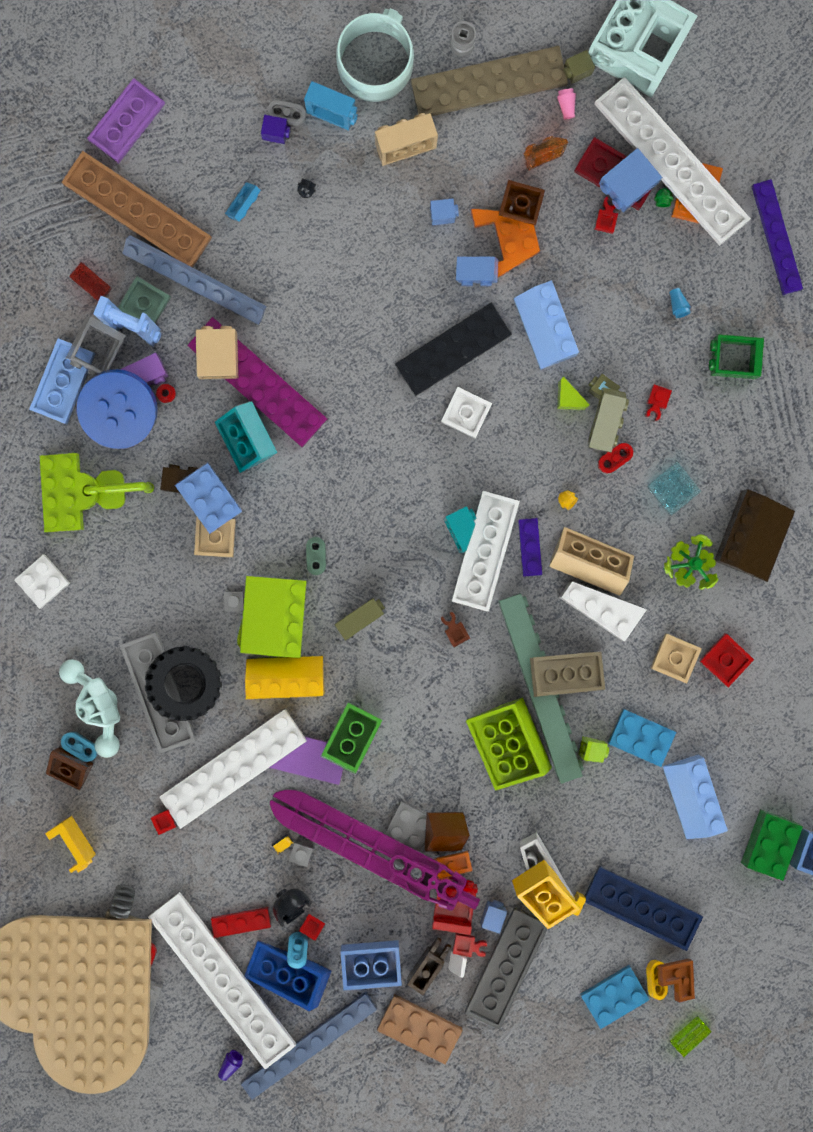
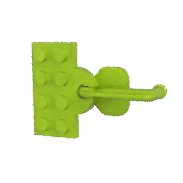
M79 453L39 456L44 532L47 533L84 530L83 511L93 507L96 502L104 509H118L125 503V492L144 491L145 493H152L154 490V485L151 482L125 483L123 474L117 470L102 471L96 479L87 473H81Z

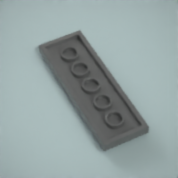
M515 907L513 908L465 1009V1014L499 1030L501 1029L547 932V928L538 918Z

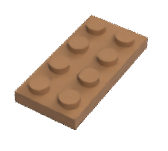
M395 994L377 1027L378 1032L445 1065L463 1031L462 1027Z

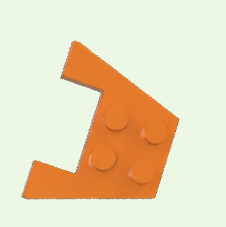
M471 209L475 228L490 224L495 225L503 261L498 262V277L508 273L511 269L540 252L534 225L499 216V211Z

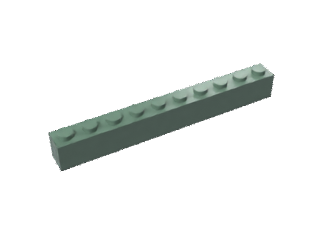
M519 593L498 600L558 781L562 784L583 777L581 772L584 770L583 764L580 759L577 760L575 754L578 752L577 746L574 741L571 742L569 734H572L569 724L564 722L563 716H566L564 708L557 701L559 694L534 697L530 658L544 657L546 655L544 650L540 651L538 644L541 643L538 632L534 633L532 626L535 625L532 614L528 615L526 609L529 607L526 596L522 597V594Z

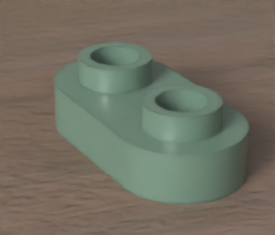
M319 537L309 539L306 544L307 570L313 575H320L326 569V545ZM314 543L319 544L318 550L312 548ZM314 562H318L320 564L319 569L313 568Z

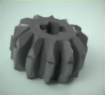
M129 885L116 886L110 907L111 916L120 919H127L129 917L135 897V889Z

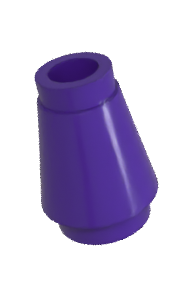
M235 1050L227 1053L219 1070L218 1077L223 1081H227L242 1066L243 1056Z

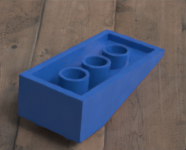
M257 941L244 975L246 979L307 1011L317 1008L331 970L308 959L303 967L292 968L287 963V951Z

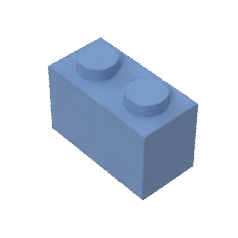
M457 257L456 280L462 286H473V283H480V286H492V283H497L498 259L496 257Z

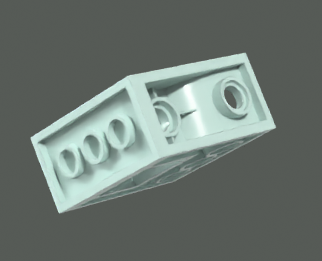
M617 0L588 53L596 67L619 80L625 77L635 89L652 98L695 22L697 15L671 0ZM652 33L672 44L662 62L642 51Z

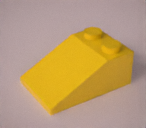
M545 860L512 880L517 897L547 929L580 910L577 902Z

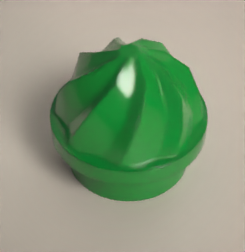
M667 188L660 189L654 197L656 206L663 208L670 207L671 202L674 200L672 192Z

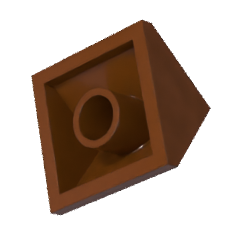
M58 747L50 753L46 774L81 790L94 763L84 762L63 748Z
M427 812L424 851H462L470 836L464 813Z

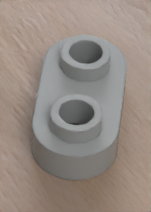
M275 100L268 106L269 116L285 118L289 125L300 126L306 120V111L299 104ZM280 110L281 114L276 115L275 111ZM299 114L300 118L295 119L294 115Z

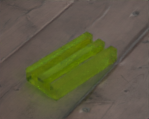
M696 1016L670 1040V1043L685 1057L712 1031L699 1016ZM700 1023L699 1027H697L693 1032H691L679 1045L677 1044L685 1035H687L696 1025Z

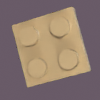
M196 517L194 555L234 557L236 519H230L209 534L199 518Z
M665 633L651 669L687 684L702 648Z

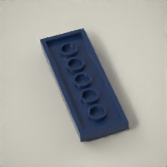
M598 866L584 895L586 898L585 903L685 951L688 950L703 919L701 914L601 866Z

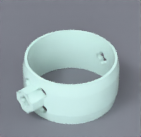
M385 9L383 14L369 13L355 18L344 28L337 43L336 61L339 76L353 95L365 101L381 102L393 98L403 90L412 74L414 61L412 41L401 24L403 16L394 9ZM368 32H382L393 36L403 45L407 52L409 61L406 68L396 79L383 85H367L355 80L345 70L341 62L346 47L353 39Z

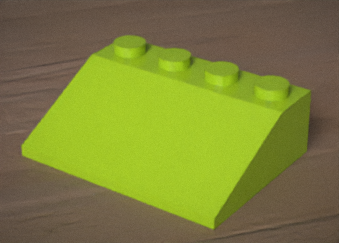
M246 576L240 653L292 658L301 657L306 580Z
M523 697L466 720L495 791L545 776L552 769Z

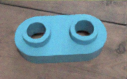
M68 732L63 735L61 739L62 748L78 759L90 762L98 755L95 751V744L77 732ZM70 738L75 739V744L70 743ZM86 748L91 749L92 753L90 755L86 753Z
M294 932L289 937L287 963L292 968H301L307 961L308 937L301 932Z

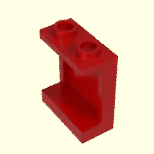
M467 880L463 891L476 897L478 892L477 884ZM449 886L446 888V892L449 896H454L457 894V890L454 886ZM436 895V899H437V900L442 899V898L438 897V895ZM458 901L455 908L449 911L435 903L432 929L471 935L474 909Z

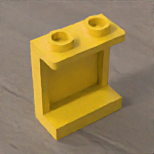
M72 816L45 833L49 840L60 834L77 861L69 869L70 873L75 870L79 873L93 862L92 858L96 853Z

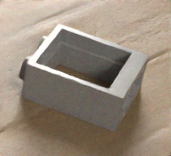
M86 316L66 358L71 361L70 364L78 369L84 367L88 369V374L95 376L110 369L126 335L91 316ZM89 327L113 339L99 369L75 357Z

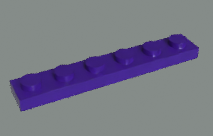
M772 179L753 184L751 186L782 295L801 291L803 286Z

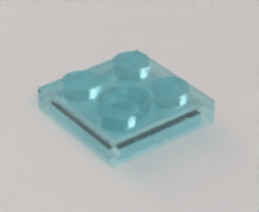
M675 462L646 486L670 516L701 492L678 462Z

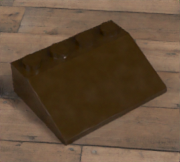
M749 489L742 490L719 546L715 561L768 582L795 511Z

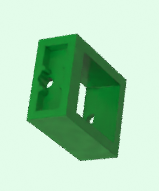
M719 334L715 336L710 343L712 359L709 360L708 368L711 370V376L746 379L761 377L764 338ZM721 343L751 346L749 372L719 370Z

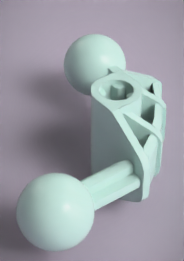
M74 659L67 660L60 666V678L65 683H80L84 686L76 700V714L86 724L103 727V734L95 741V751L101 757H112L118 752L120 747L119 740L114 735V724L120 721L117 697L113 691L108 689L101 678L91 679L84 674L85 670L81 662Z

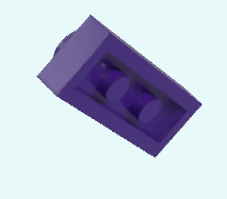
M538 518L518 520L522 575L523 577L542 575Z

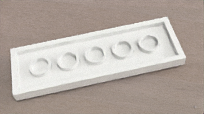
M482 491L476 512L477 519L474 520L476 525L467 551L464 554L452 602L489 612L520 501Z

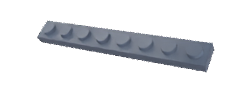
M131 235L126 238L123 250L124 255L258 325L261 323L267 306Z
M365 992L298 1040L293 1049L267 1069H264L262 1066L241 1081V1086L251 1100L375 1012L377 1010L376 1005Z

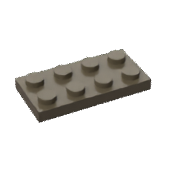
M601 652L530 658L534 697L605 690Z

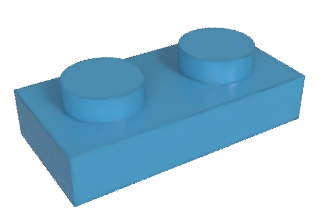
M246 182L225 214L229 218L240 222L246 216L251 204L256 201L261 190L256 185Z

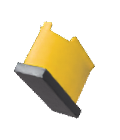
M285 834L275 841L272 847L279 854V852L281 853L287 849L293 842L288 834Z

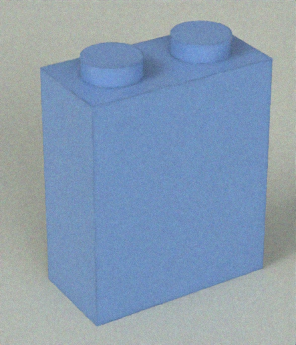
M637 148L605 174L599 184L602 192L612 198L613 205L624 213L654 188L663 177Z

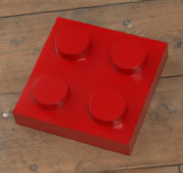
M724 633L699 660L728 688L754 661L727 633Z

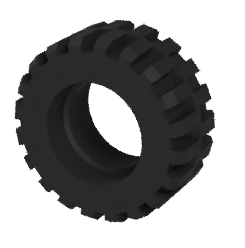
M182 646L169 649L155 658L145 676L147 699L155 711L171 720L187 721L204 716L208 713L209 709L215 706V701L219 699L221 694L219 693L220 688H222V682H220L221 673L216 667V662L212 661L210 655L206 652L204 653L198 648ZM180 665L194 668L201 678L200 692L194 699L188 702L173 700L165 689L167 674L174 667Z

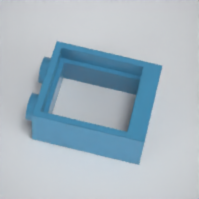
M311 81L304 98L306 113L349 131L351 125H355L358 117L355 99Z

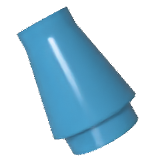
M681 289L671 290L669 294L673 315L676 318L689 315L691 313V306L682 294Z

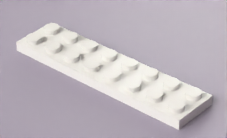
M285 709L159 798L181 829L307 740Z

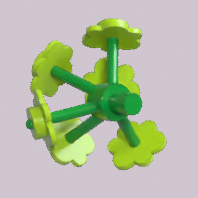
M702 534L691 536V543L698 545L695 557L689 556L690 551L688 550L689 545L683 541L677 542L676 546L671 548V559L681 562L686 558L688 562L672 565L670 557L667 556V562L664 563L663 568L665 573L669 574L672 579L673 569L679 568L678 572L674 574L675 578H677L676 583L679 586L684 585L688 588L696 582L695 577L692 576L693 570H698L704 578L699 582V589L712 588L718 582V575L716 573L706 575L704 571H709L710 568L715 567L714 554L708 553L705 549L701 550L702 547L712 546L711 540Z

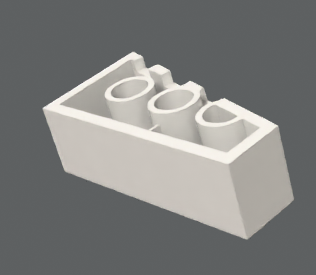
M571 581L568 582L559 595L560 599L622 641H626L647 610Z
M536 832L521 840L520 849L526 870L545 860L574 898L538 833Z

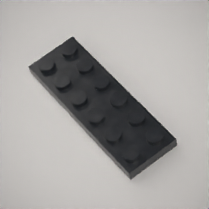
M491 302L395 363V366L416 397L509 338L512 334Z

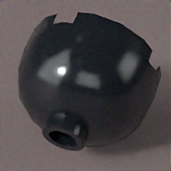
M283 889L276 895L277 900L273 905V914L278 923L283 927L284 922L288 925L305 912L302 908L306 904L310 907L312 901L299 889H290L288 891Z

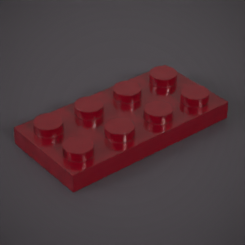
M594 137L574 172L600 187L599 182L601 178L627 156ZM651 190L631 207L639 211Z

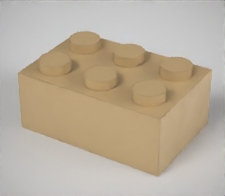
M425 113L418 114L411 120L402 119L396 122L395 125H384L375 131V146L382 166L437 148L438 134L431 113L426 115Z

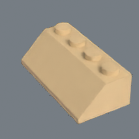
M564 527L552 554L549 567L620 596L630 580L634 556Z

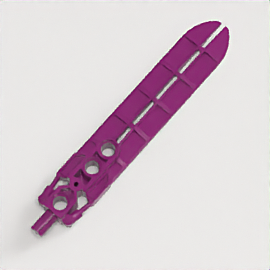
M282 790L273 795V797L296 808L295 811L270 800V807L274 816L288 829L404 888L423 900L439 904V907L452 911L459 901L476 910L480 899L463 891L467 879L456 871H451L439 861L410 848L301 791ZM299 811L321 821V823L318 824L299 814ZM324 824L346 834V837H343L333 832L332 830L324 827ZM350 837L371 847L372 850L370 851L360 846L359 844L349 840ZM377 850L380 853L390 857V861L376 854L375 851ZM396 859L403 860V869L395 867L394 862ZM413 868L421 870L422 876L420 878L413 877ZM442 870H445L452 877L440 879L437 875ZM449 886H454L457 890V894L454 896H449L446 892V888ZM430 889H436L438 897L442 899L431 898Z

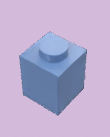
M454 199L430 201L432 225L455 223L459 212L458 205H454Z
M493 900V902L487 901L480 921L481 928L500 934L507 914L503 903Z

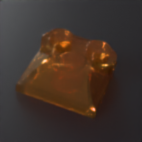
M549 136L539 144L534 143L527 146L523 155L528 171L563 156L568 145L567 139Z

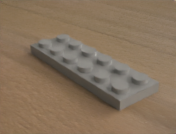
M158 632L120 645L159 754L196 741L197 739L190 720L177 721L166 718L158 711H155L147 699L145 676L149 670L148 668L158 655L165 652ZM170 670L165 679L166 692L173 700L183 702L172 670Z

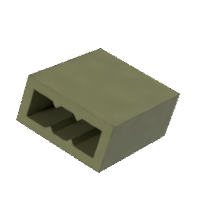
M373 597L334 625L346 641L384 615L383 610L385 606L380 599L375 600Z

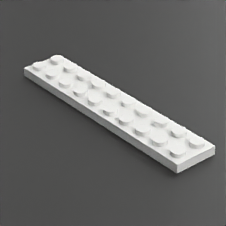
M625 77L595 101V106L634 150L639 148L663 177L661 179L663 183L719 246L750 221L751 218Z
M180 892L148 916L264 1069H267L296 1046V1042Z

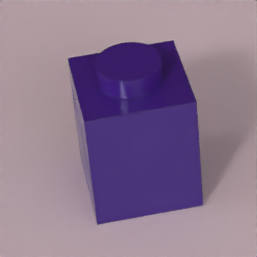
M264 115L261 129L262 140L285 144L286 138H290L291 127L288 125L287 119Z

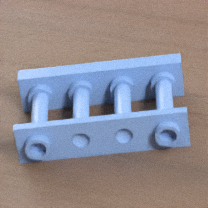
M100 296L93 313L100 321L117 331L120 328L133 331L152 347H154L155 343L159 342L161 329L147 314L142 313L140 319L122 312L108 298Z

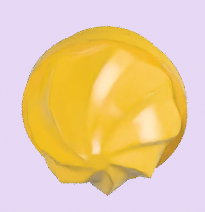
M568 490L561 492L558 497L561 507L570 510L578 501L575 493Z

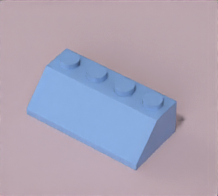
M552 280L535 286L514 298L540 370L578 355L579 350Z
M695 755L662 766L686 839L707 838L727 832L728 830L704 757Z

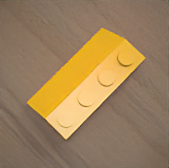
M323 656L246 659V699L324 696Z

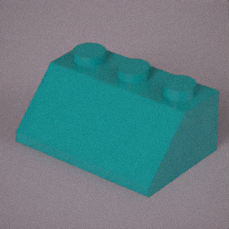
M252 401L235 406L214 422L240 473L277 454L274 444Z
M467 506L443 519L460 553L467 551L476 525L474 520L477 519L472 508L468 509Z

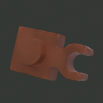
M449 612L452 619L445 621L442 616L441 621L443 624L448 625L449 628L444 631L452 646L456 647L469 640L470 636L462 622L460 621L456 624L455 614Z

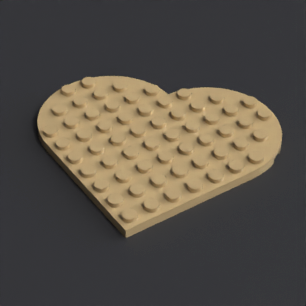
M32 915L15 919L0 928V1021L12 1029L33 1033L34 1048L40 1064L47 1074L61 1086L84 1094H98L111 1091L129 1080L143 1061L149 1043L152 919Z

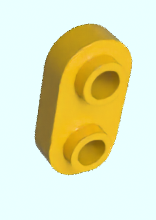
M651 960L646 967L648 993L652 998L662 1000L668 993V986L658 985L657 965L664 963L658 960Z

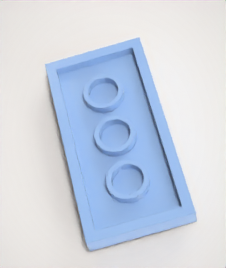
M58 338L29 410L67 425L88 374V369L84 367L78 369L70 364L71 361L66 356L72 344ZM79 347L75 357L92 364L95 353Z

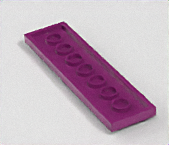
M212 317L205 326L220 329L222 325ZM196 336L187 345L195 353ZM237 339L238 379L225 380L250 402L252 401L254 406L303 448L328 419Z

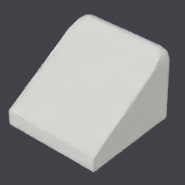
M452 952L450 955L448 968L461 978L464 977L466 956L456 955Z

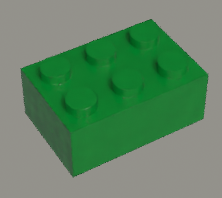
M760 809L741 863L751 870L783 881L803 826Z

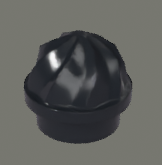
M302 178L301 182L297 184V192L302 198H310L316 192V184Z

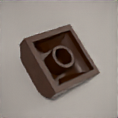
M508 180L499 216L536 226L545 190Z

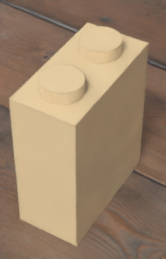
M203 326L201 330H196L197 377L199 379H238L237 331L232 329V326H221L220 329Z

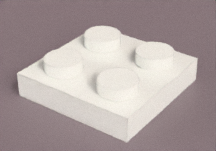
M457 387L441 422L476 438L492 403Z
M42 555L15 579V582L39 609H42L70 584L46 555Z

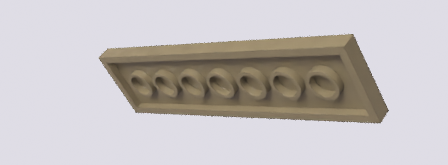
M555 46L411 79V86L418 114L425 113L426 115L431 113V116L567 86L568 81L563 71L564 63L560 46Z

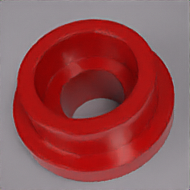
M162 384L158 387L156 396L162 403H170L175 399L176 391L173 386ZM164 390L169 391V395L166 397L163 396Z

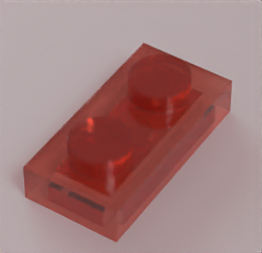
M82 262L69 276L97 301H99L100 296L106 297L112 290L106 282Z

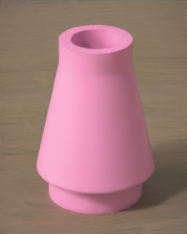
M573 88L558 91L559 96H557L564 119L574 118L576 93H574Z

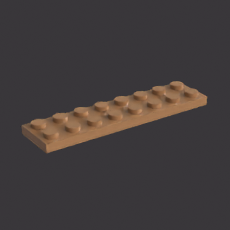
M84 151L81 152L61 182L64 186L169 256L192 268L212 239L209 234Z

